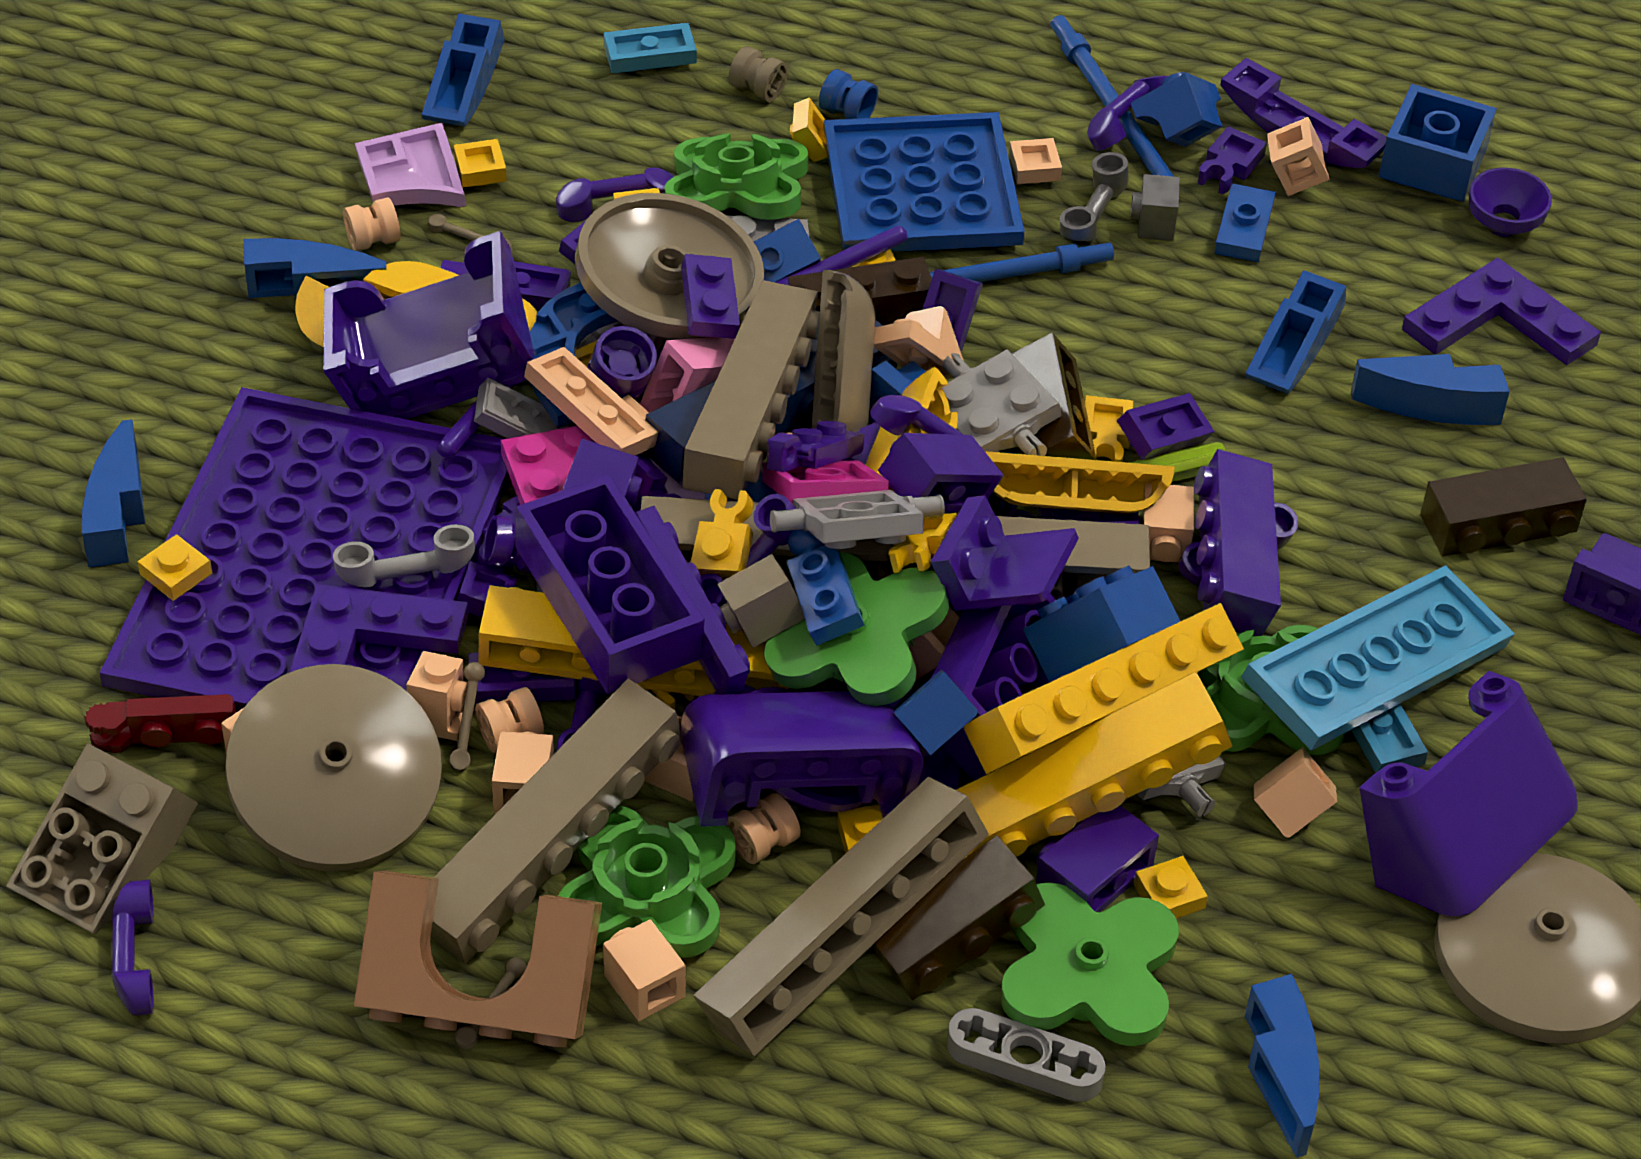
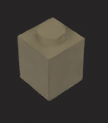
M772 554L717 584L726 601L725 604L720 606L726 624L733 635L742 630L752 648L805 619L799 599L790 581Z

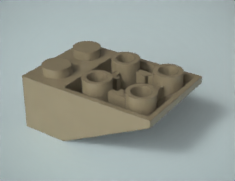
M87 743L6 887L96 935L112 917L114 904L121 889L129 881L145 880L172 851L198 802L175 788Z

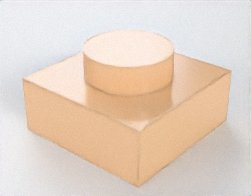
M1054 138L1010 141L1009 158L1017 184L1061 181L1062 165Z

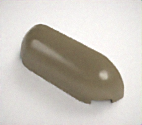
M823 270L811 429L817 428V422L837 421L846 424V431L857 432L862 427L868 425L875 310L868 292L858 281L846 274L832 270Z

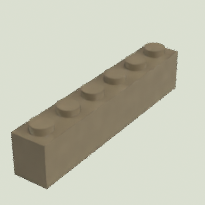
M765 280L761 281L685 447L682 488L712 494L715 489H721L727 498L738 500L740 490L745 491L749 482H757L762 466V452L768 453L769 445H767V441L775 435L774 423L781 424L783 422L787 408V394H795L799 380V366H807L811 351V339H818L820 311H816L818 291Z
M628 678L434 877L439 878L431 938L465 964L477 952H483L488 949L496 940L499 929L515 913H521L531 904L536 891L552 874H559L566 868L573 852L588 836L593 837L603 829L608 821L609 814L624 799L632 798L640 790L645 777L659 762H665L673 756L682 739L676 711Z
M927 777L693 996L717 1033L753 1056L760 1052L989 835L968 796Z

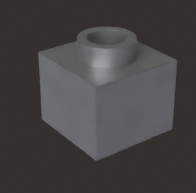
M1143 175L1141 192L1132 193L1130 219H1138V238L1174 241L1179 208L1180 177Z

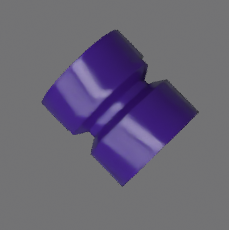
M628 326L612 327L602 333L598 339L587 368L620 398L630 395L639 402L655 368L657 352L654 343L642 331Z

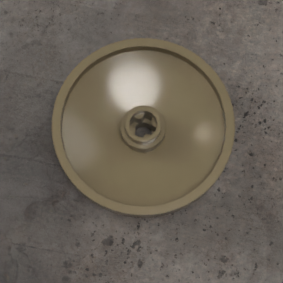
M638 193L616 198L600 206L585 221L579 235L575 253V266L580 282L588 295L601 309L629 327L636 328L644 333L670 339L707 337L689 335L681 271L685 254L731 258L740 324L743 323L760 283L764 280V266L761 255L750 236L736 222L704 203L672 194Z
M325 664L305 667L287 673L266 685L247 703L237 718L230 734L225 772L226 785L233 809L247 832L260 845L289 863L308 869L334 872L349 871L376 864L401 850L417 835L427 821L437 798L442 763L441 751L434 727L420 704L406 690L387 677L364 668L350 665ZM332 756H339L343 758V760L338 762H334L329 759Z
M1535 853L1473 912L1462 916H1447L1443 914L1438 916L1434 935L1435 952L1440 970L1447 984L1461 1002L1474 1014L1509 1034L1545 1043L1583 1042L1601 1037L1619 1028L1641 1006V909L1619 885L1587 865L1560 856Z

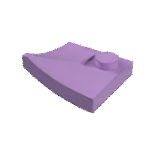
M442 123L355 143L357 157L372 202L389 197L394 206L420 203L443 204L456 207L466 206L462 184Z

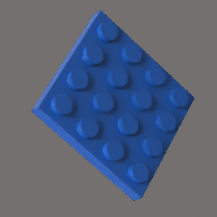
M999 112L824 120L823 130L826 140L827 160L842 251L895 226H901L906 229L907 239L904 243L892 248V252L1023 245L1025 231Z

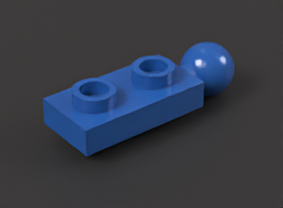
M802 529L793 530L788 538V546L796 557L788 560L787 564L809 633L816 646L865 626L839 549L826 547L825 543H822L809 531L804 532Z

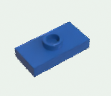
M1231 184L1214 254L1259 262L1276 192Z
M799 219L753 241L763 261L765 281L777 282L821 260Z

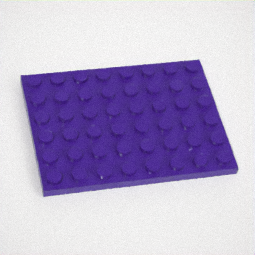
M241 387L165 540L166 542L176 534L210 560L212 574L174 601L145 580L100 671L102 686L157 698L230 694L233 696L236 712H238L266 685L290 672L317 584L456 601L469 562L461 569L452 573H442L435 570L377 580L376 584L371 587H357L345 582L336 574L333 553L337 547L348 542L368 544L374 551L375 560L435 550V533L444 526L457 524L470 528L474 533L475 552L470 561L475 562L479 549L485 540L483 530L488 527L490 520L495 516L510 480L501 455V440L503 438L473 433L454 456L444 458L438 453L437 446L451 428ZM357 642L350 666L376 672L392 680L407 691L406 684L422 652L426 651L436 654L438 652Z

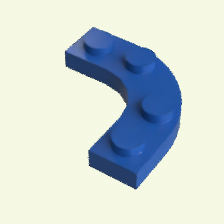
M581 283L571 286L555 295L536 314V322L530 331L535 359L562 347H565L575 356V350L584 337L599 328L618 322V320L601 309L588 295ZM530 383L533 391L557 428L573 422Z

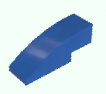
M458 13L450 41L445 40L422 112L424 120L466 127L489 85L505 40L500 20Z
M279 238L243 239L244 266L249 298L295 295L296 304L297 293L306 276L328 287H332L348 281H364L363 279L373 270H387L386 261L336 245Z
M1303 270L1289 299H1283L1245 373V378L1289 394L1314 361L1346 304V286Z
M1450 354L1357 359L1350 393L1353 400L1406 417L1439 423L1501 425L1510 391L1501 365L1454 367Z
M132 419L122 420L109 437L94 464L86 486L82 508V537L88 567L129 562L125 526L145 524L139 457Z
M1289 974L1251 986L1245 1019L1255 1036L1248 1068L1295 1157L1298 1158L1307 1155L1315 1124L1319 1099V1059L1315 1033L1306 1003L1293 975Z

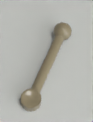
M434 214L428 219L429 229L435 233L446 231L471 241L484 236L446 222V217L441 214ZM506 239L507 243L509 244V246H510V248H511V252H512V249H513L512 243H511L509 240Z
M478 662L469 663L464 670L468 683L457 749L450 755V764L456 770L466 769L471 761L467 747L478 682L485 675L484 667Z
M514 957L507 961L506 973L489 997L505 993L515 979L521 978L527 968V964L522 958ZM470 1024L456 1031L455 1041L460 1048L469 1049L477 1044L479 1025Z

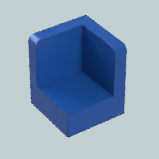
M940 670L901 704L894 713L928 753L932 755L971 721L978 711L943 670Z

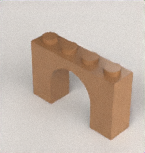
M392 871L374 872L354 1006L370 1008L368 1018L387 1022H402L403 1014L423 1016V1026L450 1031L457 1030L458 1022L479 1025V1035L501 1039H511L513 1030L534 1033L533 1043L553 1047H567L568 1038L577 1039L583 1036L602 902L554 895L539 896L531 955L525 972L518 982L505 993L495 997H475L462 993L452 987L441 976L433 961L430 938L439 878Z

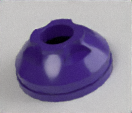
M1506 167L1486 170L1474 178L1469 190L1468 205L1474 217L1486 228L1492 230L1493 234L1503 237L1526 233L1538 228L1544 223L1552 204L1550 190L1543 181L1529 172ZM1508 213L1517 220L1503 219L1494 216V214Z

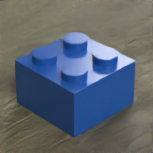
M1411 84L1387 135L1378 177L1464 202L1487 150L1497 108Z
M1129 565L1106 577H1099L1075 590L1076 593L1067 598L1062 597L1038 609L1037 613L1040 620L1023 628V631L1050 683L1180 622V619L1154 567L1151 566L1133 573Z

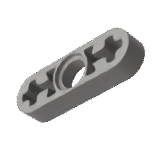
M976 1008L961 1010L950 1020L947 1048L950 1055L961 1064L1075 1102L1091 1100L1102 1089L1105 1061L1101 1053L1089 1045ZM972 1031L981 1034V1037H978L974 1043L964 1040ZM998 1038L1003 1039L1001 1053L993 1052L994 1047H997ZM1017 1046H1031L1040 1053L1041 1059L1033 1064H1022L1013 1059L1010 1052ZM1051 1056L1058 1058V1062H1055L1054 1071L1049 1070ZM1077 1066L1087 1069V1073H1084L1081 1079L1071 1076V1073L1076 1070Z

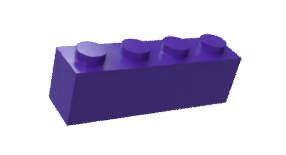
M1217 449L1208 466L1200 467L1194 482V493L1199 495V508L1196 514L1195 527L1200 530L1201 536L1196 561L1198 565H1202V579L1198 589V599L1203 602V610L1221 603L1235 632L1242 633L1254 630L1253 637L1262 636L1281 607L1272 464Z

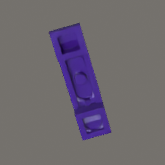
M1248 58L1242 60L1221 79L1220 86L1232 101L1252 121L1268 133L1309 117L1322 143L1324 162L1351 168H1366L1384 151L1386 136L1356 119L1342 127L1280 92L1279 87L1282 77Z

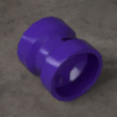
M495 515L490 520L484 540L483 562L485 565L495 567L511 564L515 565L521 572L531 573L515 547L516 524H513L510 518Z

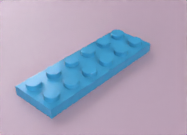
M1445 565L1249 663L1241 678L1312 751L1507 647L1515 633Z

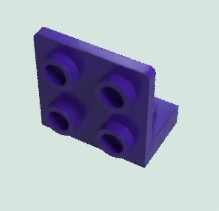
M986 496L967 497L931 560V564L941 584L945 586L947 596L955 611L976 608L987 610L997 606L1017 604L1034 605L1048 598L1079 536L1074 528L1005 536L1001 521L994 514Z
M1601 534L1591 552L1582 548L1574 560L1563 601L1641 635V548L1609 534Z

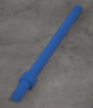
M1058 15L1054 17L1050 26L1062 42V52L1070 63L1076 64L1106 107L1119 95L1091 56V47L1084 36L1074 31L1065 16ZM1127 111L1119 118V121L1126 132L1125 137L1151 175L1174 177L1130 111Z
M1110 242L1079 248L1076 244L1057 246L1055 252L943 271L979 283L1052 270H1059L1062 274L1079 271L1082 265L1114 260V249Z

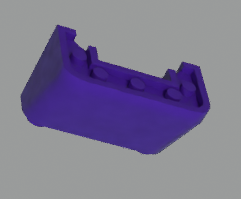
M501 231L477 238L467 245L464 252V263L468 270L467 273L384 300L380 292L372 284L357 280L324 289L323 371L349 409L409 419L477 397L479 386L487 378L506 387L527 380L524 377L527 362L535 359L534 349L511 248Z
M1488 671L1470 688L1468 694L1469 706L1472 711L1485 717V719L1432 768L1425 771L1405 763H1391L1376 772L1359 787L1375 886L1447 916H1462L1479 908L1550 840L1578 810L1576 787L1519 683L1492 671Z
M849 691L707 694L698 697L686 706L680 726L681 741L700 827L727 826V813L733 806L745 801L746 807H757L761 789L858 786L861 802L872 803L873 799L877 800L882 818H884L918 787L923 769V756L919 742L895 715V710L890 704L882 706L863 704L853 698Z

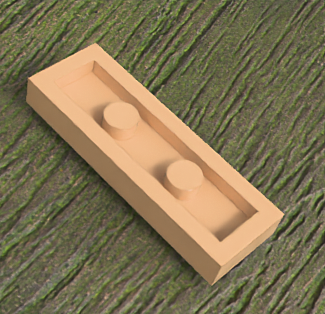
M565 347L527 362L524 377L597 444L634 456L655 447L659 432Z

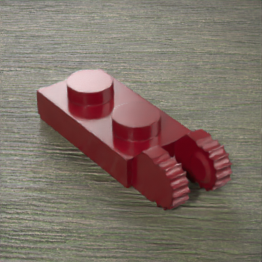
M222 694L127 699L124 702H107L105 705L102 703L99 705L94 704L93 707H89V710L86 711L84 718L86 727L92 732L89 734L92 746L105 753L108 751L122 753L131 744L163 747L169 743L199 742L208 745L224 741L221 723L237 712L233 696Z

